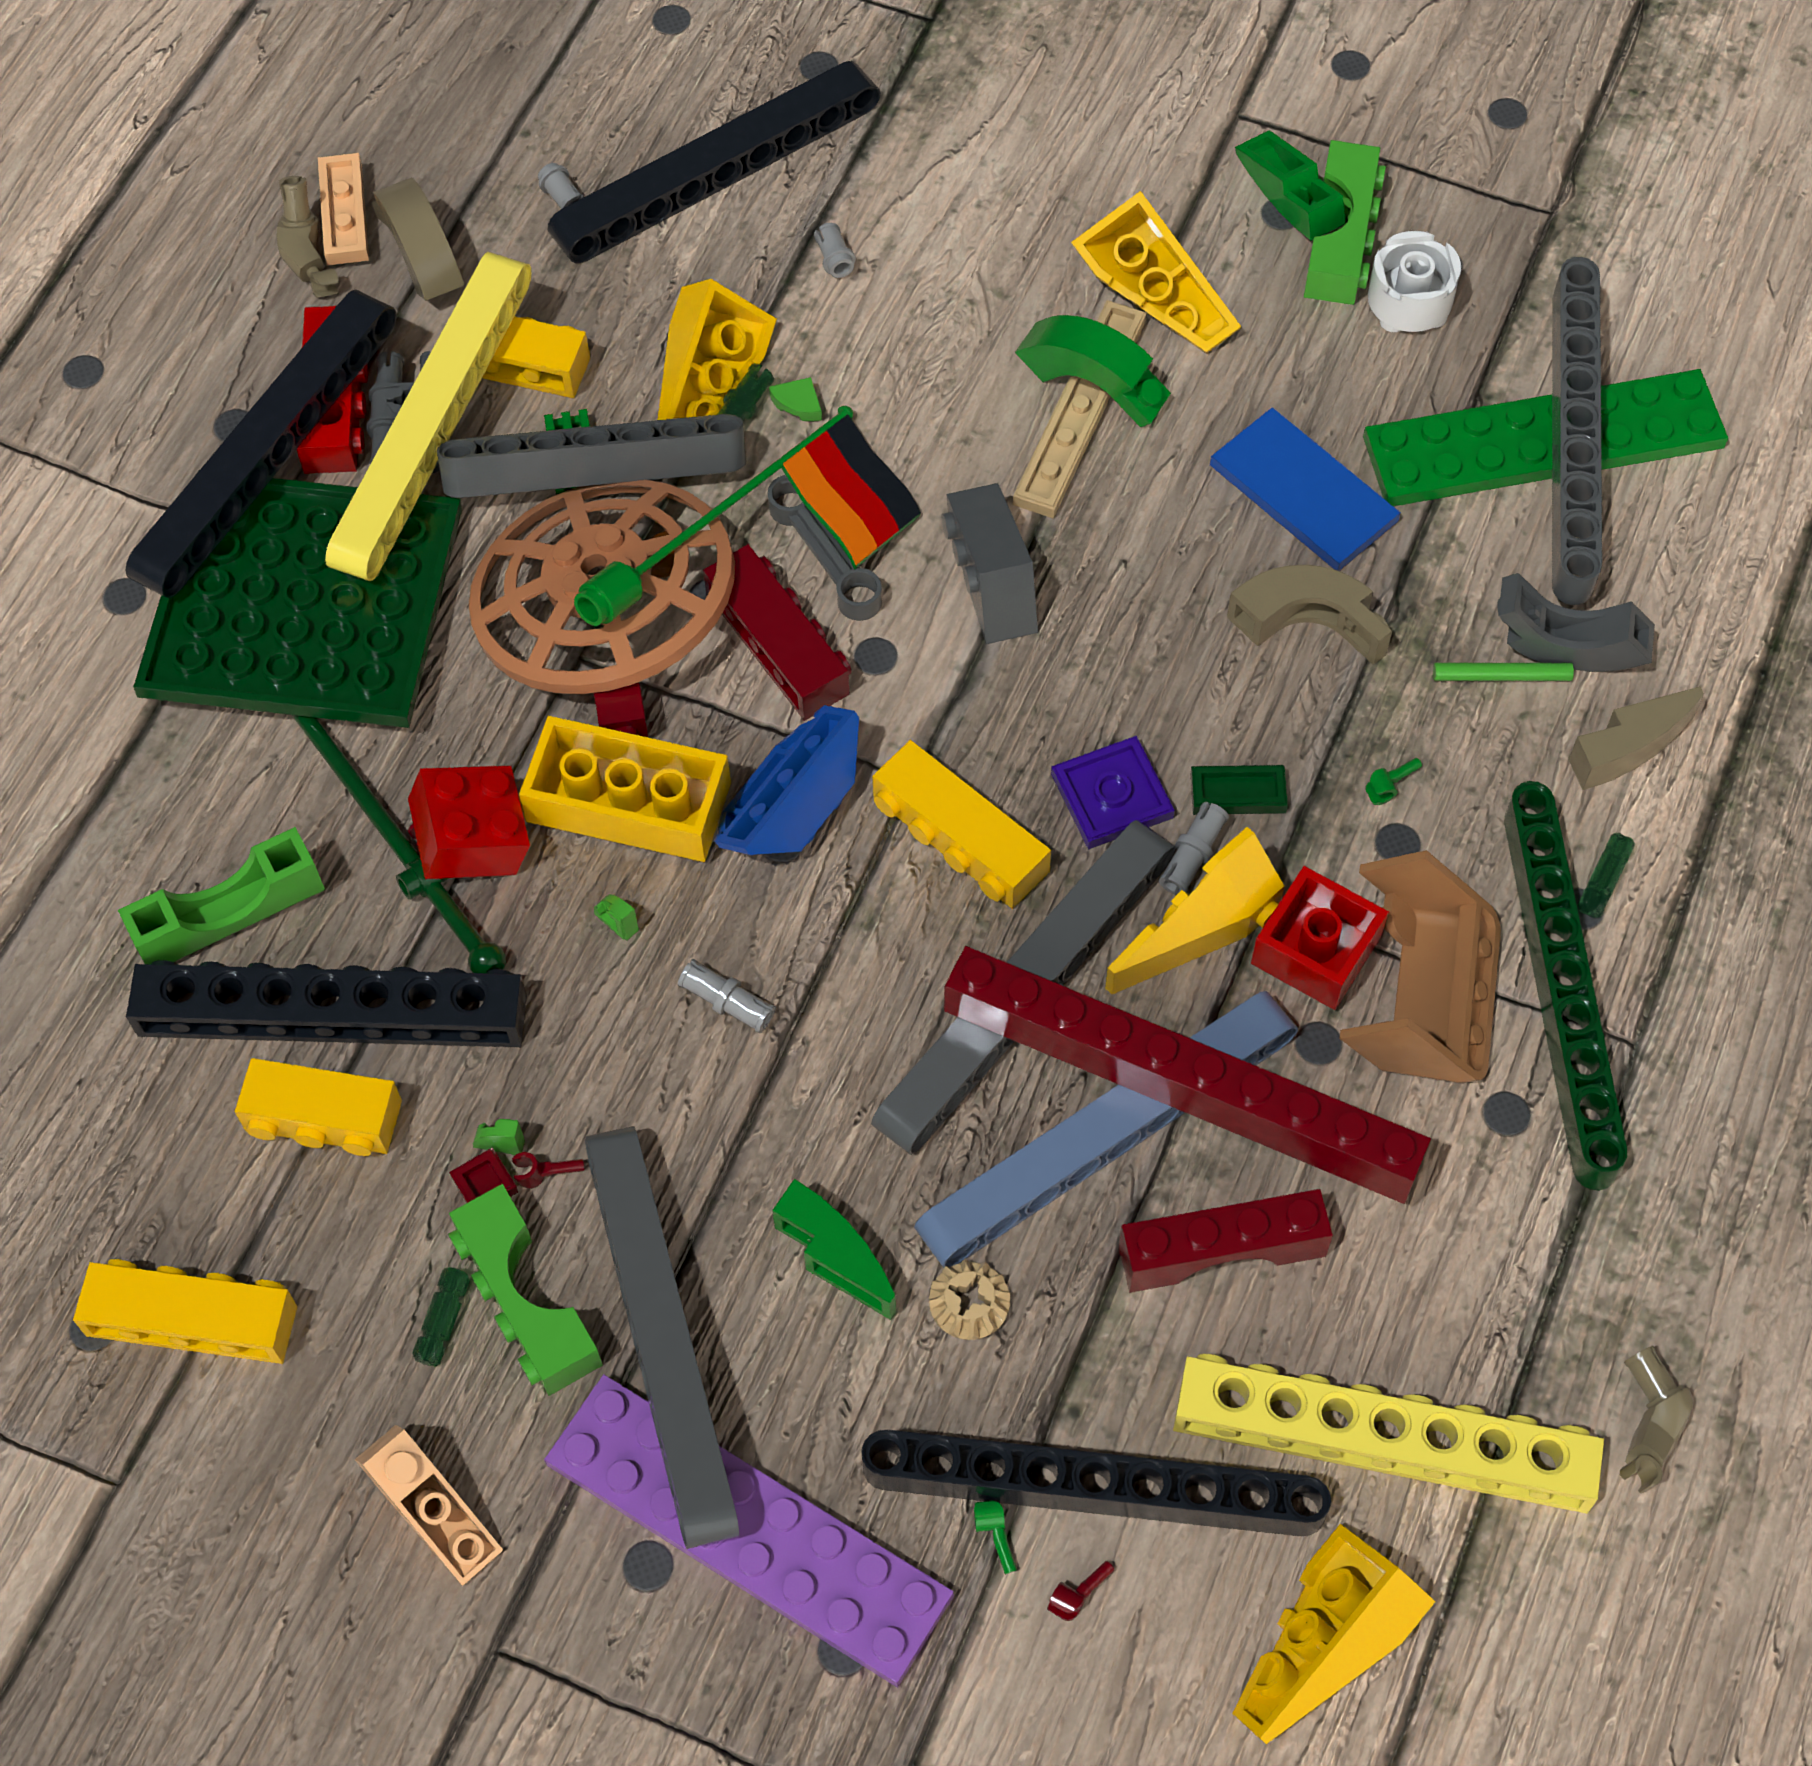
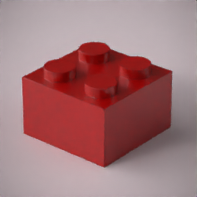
M512 766L420 768L408 797V803L425 879L516 875L530 847V842Z
M1303 866L1257 936L1251 964L1329 1008L1336 1010L1381 939L1389 911L1312 869Z

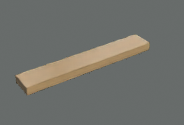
M1106 300L1097 321L1119 331L1136 343L1146 323L1147 312ZM1070 376L1013 495L1014 506L1054 519L1111 397L1102 388L1086 379Z

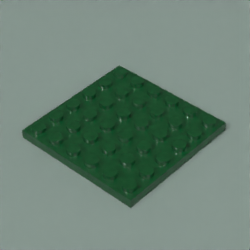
M272 478L184 587L171 598H165L161 595L133 686L136 696L138 698L410 728L462 512L461 499L421 494L379 574L373 581H368L329 568L325 560L328 543L358 487Z

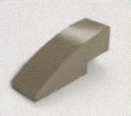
M1701 687L1614 709L1606 729L1577 736L1569 762L1582 790L1610 782L1635 770L1659 754L1679 736L1694 718L1704 695Z

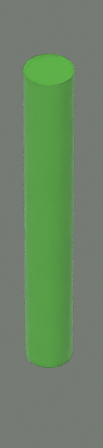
M1434 663L1433 665L1434 681H1572L1574 674L1573 663Z

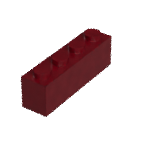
M749 544L733 552L735 560L734 584L722 616L801 718L806 721L814 716V713L823 705L831 706L850 695L849 675L852 673L849 662L841 651L833 652L829 647L820 624L814 618L808 620L803 614L801 604L794 591L790 587L783 588L780 585L770 561L765 556L759 558ZM717 562L703 569L706 595H708L711 589Z

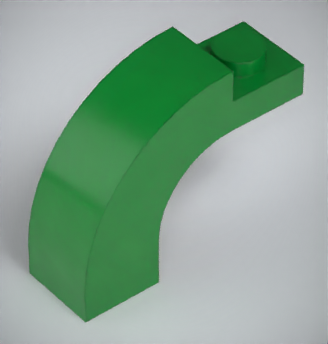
M1057 315L1045 318L1034 324L1015 351V354L1043 383L1059 376L1070 375L1096 384L1107 392L1140 428L1152 423L1171 394L1148 369L1153 358L1143 348L1119 331L1092 319L1073 315Z

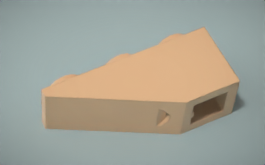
M397 1425L393 1426L355 1459L387 1500L462 1586L503 1551L502 1547L405 1429Z

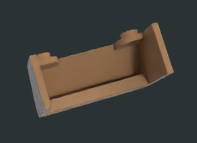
M1427 850L1360 864L1359 873L1385 894L1384 906L1382 908L1389 911L1384 927L1385 931L1390 933L1402 945L1394 1021L1340 1030L1339 1039L1382 1071L1458 1083L1484 1079L1489 1066L1501 936L1500 922L1496 911L1486 900Z

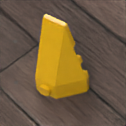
M713 279L683 286L669 324L657 420L721 414V411L731 397L737 396L744 386L742 382L753 368H757L764 359L777 318Z
M1246 827L1202 867L1207 874L1191 894L1181 890L1171 900L1172 905L1164 914L1163 923L1160 926H1157L1155 923L1149 924L1107 968L1106 990L1111 994H1115L1246 938L1257 927L1261 926L1263 928L1282 900L1284 884L1255 833L1250 828Z

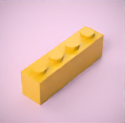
M911 739L872 776L873 799L880 811L888 817L893 818L896 816L908 826L910 833L920 843L934 846L943 854L945 861L951 868L959 873L966 872L978 882L981 890L990 899L997 902L1001 900L1013 909L1050 872L1051 849Z
M110 1259L107 1264L89 1262L73 1321L86 1337L283 1364L298 1306L288 1289L275 1281L261 1279L256 1280L255 1285L237 1283L233 1277L221 1273H207L205 1278L187 1276L185 1271L175 1267L159 1266L156 1271L138 1269L137 1265L125 1260Z

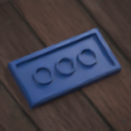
M1273 407L1211 456V467L1334 570L1340 571L1399 521L1401 512Z

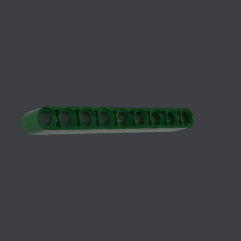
M1527 781L1515 788L1504 816V825L1573 1173L1576 1180L1582 1186L1590 1190L1600 1191L1609 1188L1615 1182L1627 1159V1145L1555 798L1552 791L1546 785L1540 782ZM1521 808H1530L1537 814H1529ZM1529 849H1538L1545 854V856H1538L1532 853ZM1537 891H1547L1555 898L1543 897ZM1546 933H1555L1564 941H1554ZM1554 976L1566 977L1573 985L1561 984ZM1563 1020H1573L1577 1022L1582 1029H1572L1568 1027L1563 1022ZM1572 1064L1586 1066L1591 1074L1585 1075L1577 1072L1572 1067ZM1580 1109L1595 1111L1601 1120L1597 1121L1586 1118ZM1597 1154L1605 1157L1610 1166L1601 1167L1591 1160L1590 1155Z

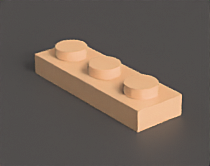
M359 153L318 157L323 245L327 266L369 261L363 172Z

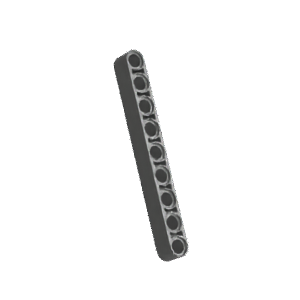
M1572 257L1562 264L1552 298V589L1555 596L1563 603L1581 605L1592 596L1602 568L1600 272L1598 266L1590 259Z
M1134 820L1007 963L1064 986L1162 874L1174 856L1176 847L1140 821ZM958 1017L886 1097L875 1112L871 1125L910 1155L915 1154L1015 1041Z
M634 1126L585 1136L588 1162L685 1547L690 1549L739 1537L738 1520L636 1129Z

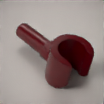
M520 1152L512 1158V1162L516 1167L526 1168L532 1166L531 1171L527 1174L514 1176V1179L527 1189L538 1187L544 1177L584 1171L583 1159L539 1162L529 1152Z
M1105 1561L1081 1582L1076 1590L1061 1581L1050 1597L1047 1610L1065 1621L1074 1620L1083 1607L1086 1598L1114 1572L1112 1564Z

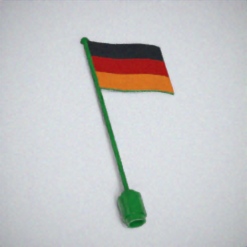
M844 405L838 408V414L636 568L618 561L607 565L579 587L578 594L574 598V605L580 617L588 624L598 626L601 623H610L641 599L643 590L640 576L780 469L783 470L806 507L839 542L850 559L854 570L919 518L921 512L906 486L869 447L852 421L853 410L849 406Z

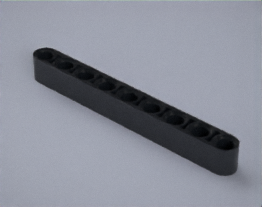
M854 61L843 62L562 208L552 216L547 230L570 261L574 263L586 262L867 114L877 105L881 95L880 89Z
M356 289L350 291L341 300L133 549L125 569L126 576L129 579L165 598L175 596L184 587L386 341L396 323L397 315L395 308Z
M878 1430L870 1434L864 1441L861 1449L863 1474L867 1482L874 1488L886 1491L976 1501H996L1003 1504L1292 1536H1310L1318 1532L1324 1524L1331 1506V1495L1327 1486L1318 1478L1307 1475L896 1430ZM881 1451H890L899 1457V1462L890 1469L877 1468L872 1464L871 1460ZM932 1457H943L950 1462L951 1468L942 1475L930 1474L923 1467L924 1463ZM992 1462L999 1465L1004 1473L994 1481H986L981 1479L975 1470L983 1463ZM1036 1468H1045L1054 1474L1056 1480L1049 1486L1040 1487L1034 1485L1027 1475ZM1087 1474H1098L1106 1480L1108 1487L1101 1492L1093 1493L1087 1491L1081 1485L1080 1480ZM1143 1479L1151 1480L1159 1487L1160 1494L1154 1498L1146 1499L1140 1497L1134 1491L1133 1484ZM1192 1485L1204 1486L1210 1491L1213 1499L1207 1504H1197L1187 1497L1185 1490ZM1244 1491L1257 1492L1265 1501V1507L1259 1510L1247 1509L1241 1504L1238 1495ZM1296 1497H1307L1315 1503L1318 1513L1313 1516L1301 1515L1295 1511L1291 1500Z

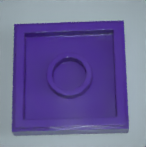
M1137 736L1051 766V775L1088 850L1116 840L1134 820L1140 821L1149 828L1174 818L1175 810Z

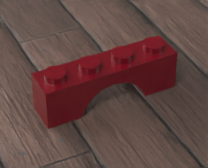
M1321 1189L1123 1224L1121 1226L1119 1250L1129 1293L1176 1285L1197 1271L1229 1261L1263 1259L1279 1266L1323 1258L1327 1255L1333 1234Z

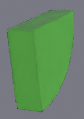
M811 377L769 387L770 398L780 411L784 410L799 416L802 421L822 420V411Z
M608 894L595 905L594 915L623 940L628 941L639 931L635 909L621 898Z
M498 1119L494 1127H489L486 1123L480 1124L477 1127L473 1148L488 1150L493 1147L495 1152L511 1155L522 1152L525 1139L518 1120Z

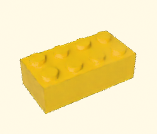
M548 715L519 797L526 822L705 862L731 785L728 755Z

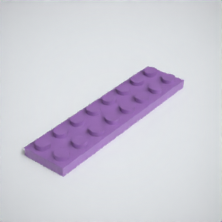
M603 1374L544 1459L546 1465L898 1688L953 1599L954 1591L720 1446L736 1510L739 1537L686 1549L649 1402Z

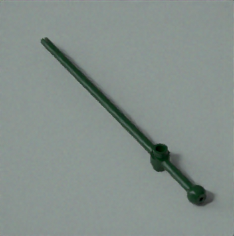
M292 715L405 866L406 870L397 874L396 880L406 898L411 900L418 895L429 898L470 953L468 965L472 973H487L493 969H504L506 956L502 948L495 943L485 942L441 884L449 878L425 879L418 852L316 717Z

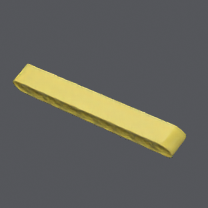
M486 252L481 258L328 543L325 560L329 568L368 581H373L379 574L438 462V447L451 438L528 291L532 274L530 264L491 252Z

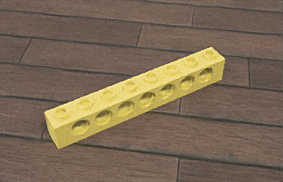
M1200 1354L1197 1358L1186 1357L1173 1427L1175 1432L1588 1514L1598 1500L1604 1438L1590 1436V1432L1582 1427L1564 1425L1554 1429L1538 1426L1535 1419L1527 1416L1510 1415L1506 1419L1487 1416L1483 1409L1471 1405H1457L1452 1409L1433 1405L1431 1399L1420 1395H1404L1401 1399L1381 1395V1390L1369 1385L1356 1384L1350 1388L1330 1385L1328 1379L1313 1374H1303L1299 1378L1279 1375L1277 1369L1267 1365L1251 1364L1248 1368L1229 1365L1226 1359L1212 1354ZM1227 1390L1236 1391L1244 1398L1245 1404L1238 1408H1231L1224 1405L1218 1395ZM1278 1400L1289 1402L1295 1408L1297 1414L1291 1418L1279 1417L1272 1411L1270 1404ZM1331 1410L1340 1412L1346 1418L1348 1426L1340 1429L1333 1428L1324 1421L1322 1414ZM1378 1421L1391 1422L1397 1427L1400 1436L1394 1439L1384 1438L1378 1434L1374 1423ZM1430 1431L1444 1433L1451 1442V1448L1438 1449L1428 1441L1426 1433ZM1490 1441L1497 1444L1503 1452V1458L1493 1460L1486 1457L1481 1452L1479 1443ZM1537 1451L1547 1453L1554 1460L1556 1469H1541L1534 1463L1532 1453Z

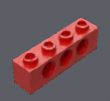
M336 306L304 308L302 347ZM368 364L363 367L296 449L304 474L357 472L358 454H364L365 452L364 431L362 427H359V418H366L367 414L365 393L361 392V383L368 382Z

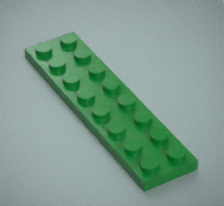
M1701 369L1601 386V470L1724 449L1726 446L1728 435ZM1552 394L1366 426L1363 439L1383 498L1394 507L1552 479Z

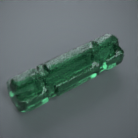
M1617 832L1611 834L1577 905L1581 913L1587 914L1592 918L1602 916L1635 846L1634 840L1631 837Z
M446 1267L442 1270L437 1284L440 1287V1291L433 1294L421 1327L423 1337L417 1338L412 1352L415 1361L432 1367H436L441 1363L446 1349L443 1347V1342L449 1341L462 1305L459 1302V1297L465 1296L470 1282L466 1272L452 1267Z

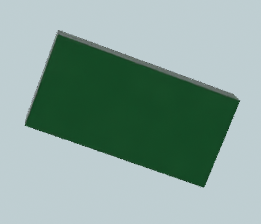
M1284 765L1191 766L1190 779L1193 815L1198 814L1200 806L1204 802H1208L1209 805L1211 803L1216 804L1228 814H1286L1288 804Z

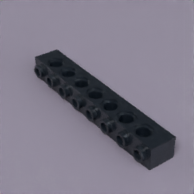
M157 960L152 962V964H135L126 1018L137 1037L521 1048L527 993L521 974H514L503 969H493L487 973H466L456 968H444L439 970V972H418L410 967H395L391 971H377L358 965L346 966L343 970L322 969L312 964H300L295 968H274L265 963H251L247 967H229L213 961L202 962L199 966L178 965L167 960ZM194 993L187 1001L176 1002L183 994ZM242 994L236 1002L224 1004L225 1000L231 995ZM280 996H290L283 1004L271 1005ZM328 997H339L332 1005L319 1006ZM374 999H387L385 1003H383L379 1007H367L368 1004ZM423 1000H435V1002L428 1008H415L416 1005ZM471 1001H483V1004L475 1010L463 1009Z

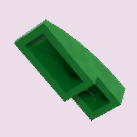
M1268 130L1235 147L1236 155L1263 194L1279 213L1310 241L1314 237L1322 236L1345 224L1343 195L1318 178L1316 162L1282 138Z
M794 1178L772 1210L775 1229L807 1247L804 1251L807 1271L891 1320L896 1313L895 1293L883 1268L866 1242L845 1217L820 1195Z

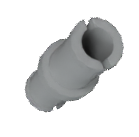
M1208 802L1202 803L1188 832L1179 836L1175 843L1177 851L1164 874L1159 878L1160 885L1167 891L1175 895L1181 890L1187 893L1188 887L1201 864L1207 863L1213 853L1211 846L1229 818L1228 813L1220 806L1213 803L1209 805Z
M692 959L686 965L678 980L679 987L685 988L713 1004V1011L720 1015L728 1013L754 1028L758 1033H762L763 1029H766L776 1010V1006L768 1004L741 988L739 980L733 977L727 980L701 965L695 959Z

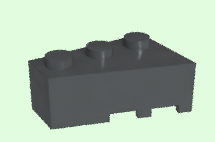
M995 483L946 494L948 512L941 514L943 530L947 540L953 539L952 547L957 566L962 567L966 588L971 595L985 643L990 644L1038 633L1033 562L999 484Z

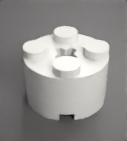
M1423 231L1398 233L1386 241V245L1380 251L1378 250L1375 255L1368 289L1370 308L1380 320L1382 328L1389 332H1419L1438 328L1446 323L1453 306L1461 272V262L1455 249L1447 242L1446 246H1443L1434 241L1433 234Z

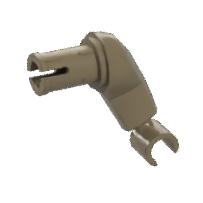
M302 176L284 177L279 180L284 206V215L279 220L277 228L279 254L301 281H310L313 294L316 297L339 294L335 285L339 282L335 269L323 270L324 263L315 250L319 224L318 217L310 212L306 178H302Z
M1653 1345L1624 1361L1626 1367L1630 1369L1649 1400V1403L1646 1404L1648 1410L1644 1412L1633 1435L1625 1460L1627 1464L1620 1469V1476L1625 1480L1635 1473L1639 1475L1641 1487L1638 1489V1492L1641 1494L1656 1486L1662 1480L1661 1468L1669 1458L1685 1429L1693 1407V1399L1689 1387L1684 1388L1683 1385L1677 1386L1655 1352L1656 1349Z

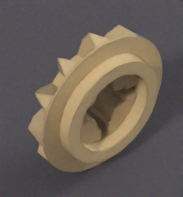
M964 1259L961 1263L951 1267L945 1266L936 1280L932 1281L929 1295L930 1311L937 1325L949 1335L964 1340L981 1339L994 1333L1004 1323L1010 1308V1292L1003 1274H998L990 1268L987 1262L980 1264ZM978 1283V1298L984 1304L973 1303L969 1310L966 1309L964 1315L961 1316V1297L956 1295L955 1292L967 1293L970 1287H974V1284Z

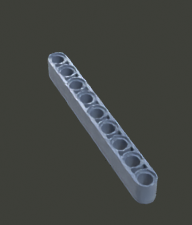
M1262 991L1190 1037V1039L1253 1065H1258L1287 1045L1296 1035L1298 1027L1268 991ZM1117 1085L929 1209L918 1219L914 1228L943 1268L959 1264L1185 1112Z

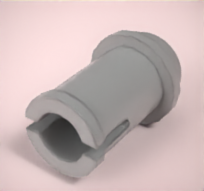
M550 163L540 170L538 174L540 189L544 193H549L561 209L584 197L570 181L569 172L566 167L557 163Z
M836 223L821 225L819 229L824 239L820 231L817 230L814 232V238L824 257L822 263L824 270L835 278L849 275L854 269L856 259L853 251L846 247L840 228Z

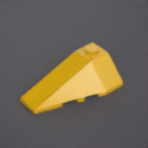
M1141 191L1071 242L1096 278L1206 354L1241 329L1239 322Z
M1339 1524L1306 1565L1299 1579L1305 1587L1294 1609H1284L1277 1623L1283 1631L1273 1651L1260 1657L1232 1713L1265 1744H1268L1401 1645L1436 1602L1399 1567L1342 1524Z

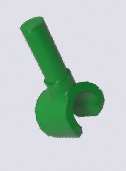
M1414 758L1389 772L1383 768L1375 770L1370 777V782L1365 786L1371 802L1374 805H1382L1392 800L1398 792L1394 783L1422 767L1421 761L1418 758Z
M996 1501L976 1502L974 1505L976 1532L993 1531V1542L1004 1574L1017 1571L1006 1538L1003 1507Z

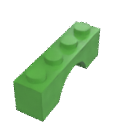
M1335 140L1330 141L1324 182L1343 195L1346 224L1333 233L1314 237L1304 298L1354 305L1357 288L1366 289L1370 263L1362 262L1363 255L1371 256L1376 231L1367 229L1368 222H1377L1381 200L1379 197H1373V191H1382L1386 169L1385 165H1378L1381 147Z
M296 827L251 847L249 857L244 865L227 880L214 887L189 894H176L161 889L119 909L118 912L145 964H152V962L157 960L174 962L320 893L325 888Z
M501 1184L451 1211L449 1215L456 1230L448 1233V1236L461 1260L471 1256L478 1271L471 1274V1277L483 1300L486 1302L494 1297L501 1313L494 1316V1319L506 1341L510 1343L517 1339L525 1355L517 1360L530 1384L533 1386L541 1381L548 1396L602 1367L603 1364L598 1349L574 1307L564 1309L542 1308L530 1303L516 1291L514 1286L516 1266L524 1251L532 1243L523 1218L504 1185Z

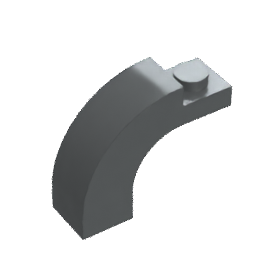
M1519 573L1502 577L1501 595L1497 602L1498 616L1509 626L1507 644L1522 655L1540 663H1573L1574 670L1587 672L1617 671L1652 663L1655 624L1632 601L1600 610H1573L1548 601Z

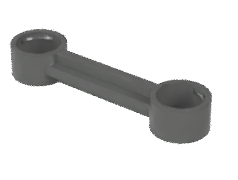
M786 475L773 480L768 488L770 515L776 522L786 526H793L836 584L837 604L840 612L845 617L856 621H863L874 617L882 606V586L879 577L868 569L856 568L854 570L850 559L839 543L803 502L794 507H784L775 502L784 494H797ZM854 587H866L875 593L871 599L865 602H853L844 596L848 590Z

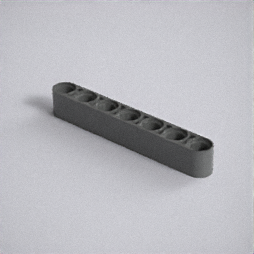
M731 414L463 438L444 442L437 449L443 491L446 495L455 498L737 471L746 465L743 421L738 416Z

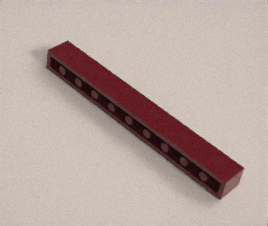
M968 946L964 947L944 986V1012L1402 1204H1405L1431 1141L1430 1137Z

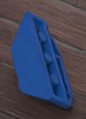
M823 705L814 713V719L801 724L780 741L723 810L718 825V834L715 837V843L718 847L748 855L801 852L813 840L818 829L832 811L841 804L843 797L855 783L859 716L854 710Z

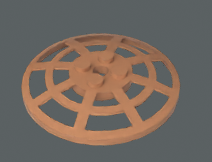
M651 480L580 486L546 499L526 511L510 524L491 544L478 565L471 584L469 612L471 625L483 652L498 669L510 678L531 688L553 693L588 694L605 692L638 683L662 672L685 657L703 641L717 624L728 604L734 584L735 560L729 536L719 517L715 518L708 524L711 530L698 531L674 550V564L667 581L652 576L651 568L640 576L642 590L656 596L642 610L625 620H621L619 615L610 623L603 624L604 627L583 631L564 630L563 628L570 616L581 618L576 611L574 598L578 594L579 587L594 576L587 575L591 569L598 566L606 567L614 561L636 568L648 559L650 555L656 553L683 532L670 515L655 507L660 501L668 497L688 505L702 516L712 509L688 491L670 484ZM645 493L637 501L630 499H605L584 503L586 499L602 495ZM567 507V510L554 515L539 525L524 540H514L537 521L554 511ZM609 509L626 510L614 524L591 525L587 514L593 511ZM644 516H647L659 523L669 535L642 541L632 529ZM570 519L573 532L564 536L555 545L537 542L551 529ZM716 545V573L711 589L705 600L682 589L689 570V548ZM500 555L512 556L505 573V595L481 610V594L488 574ZM525 557L544 560L541 576L517 588L518 574ZM544 592L547 593L550 602L555 607L546 624L535 619L522 606V603ZM670 604L694 615L670 639L651 651L634 658L627 635L651 623ZM510 610L512 617L520 627L538 638L528 661L525 662L518 659L502 648L490 634L486 625ZM609 642L616 661V665L583 671L545 668L555 644L582 647Z

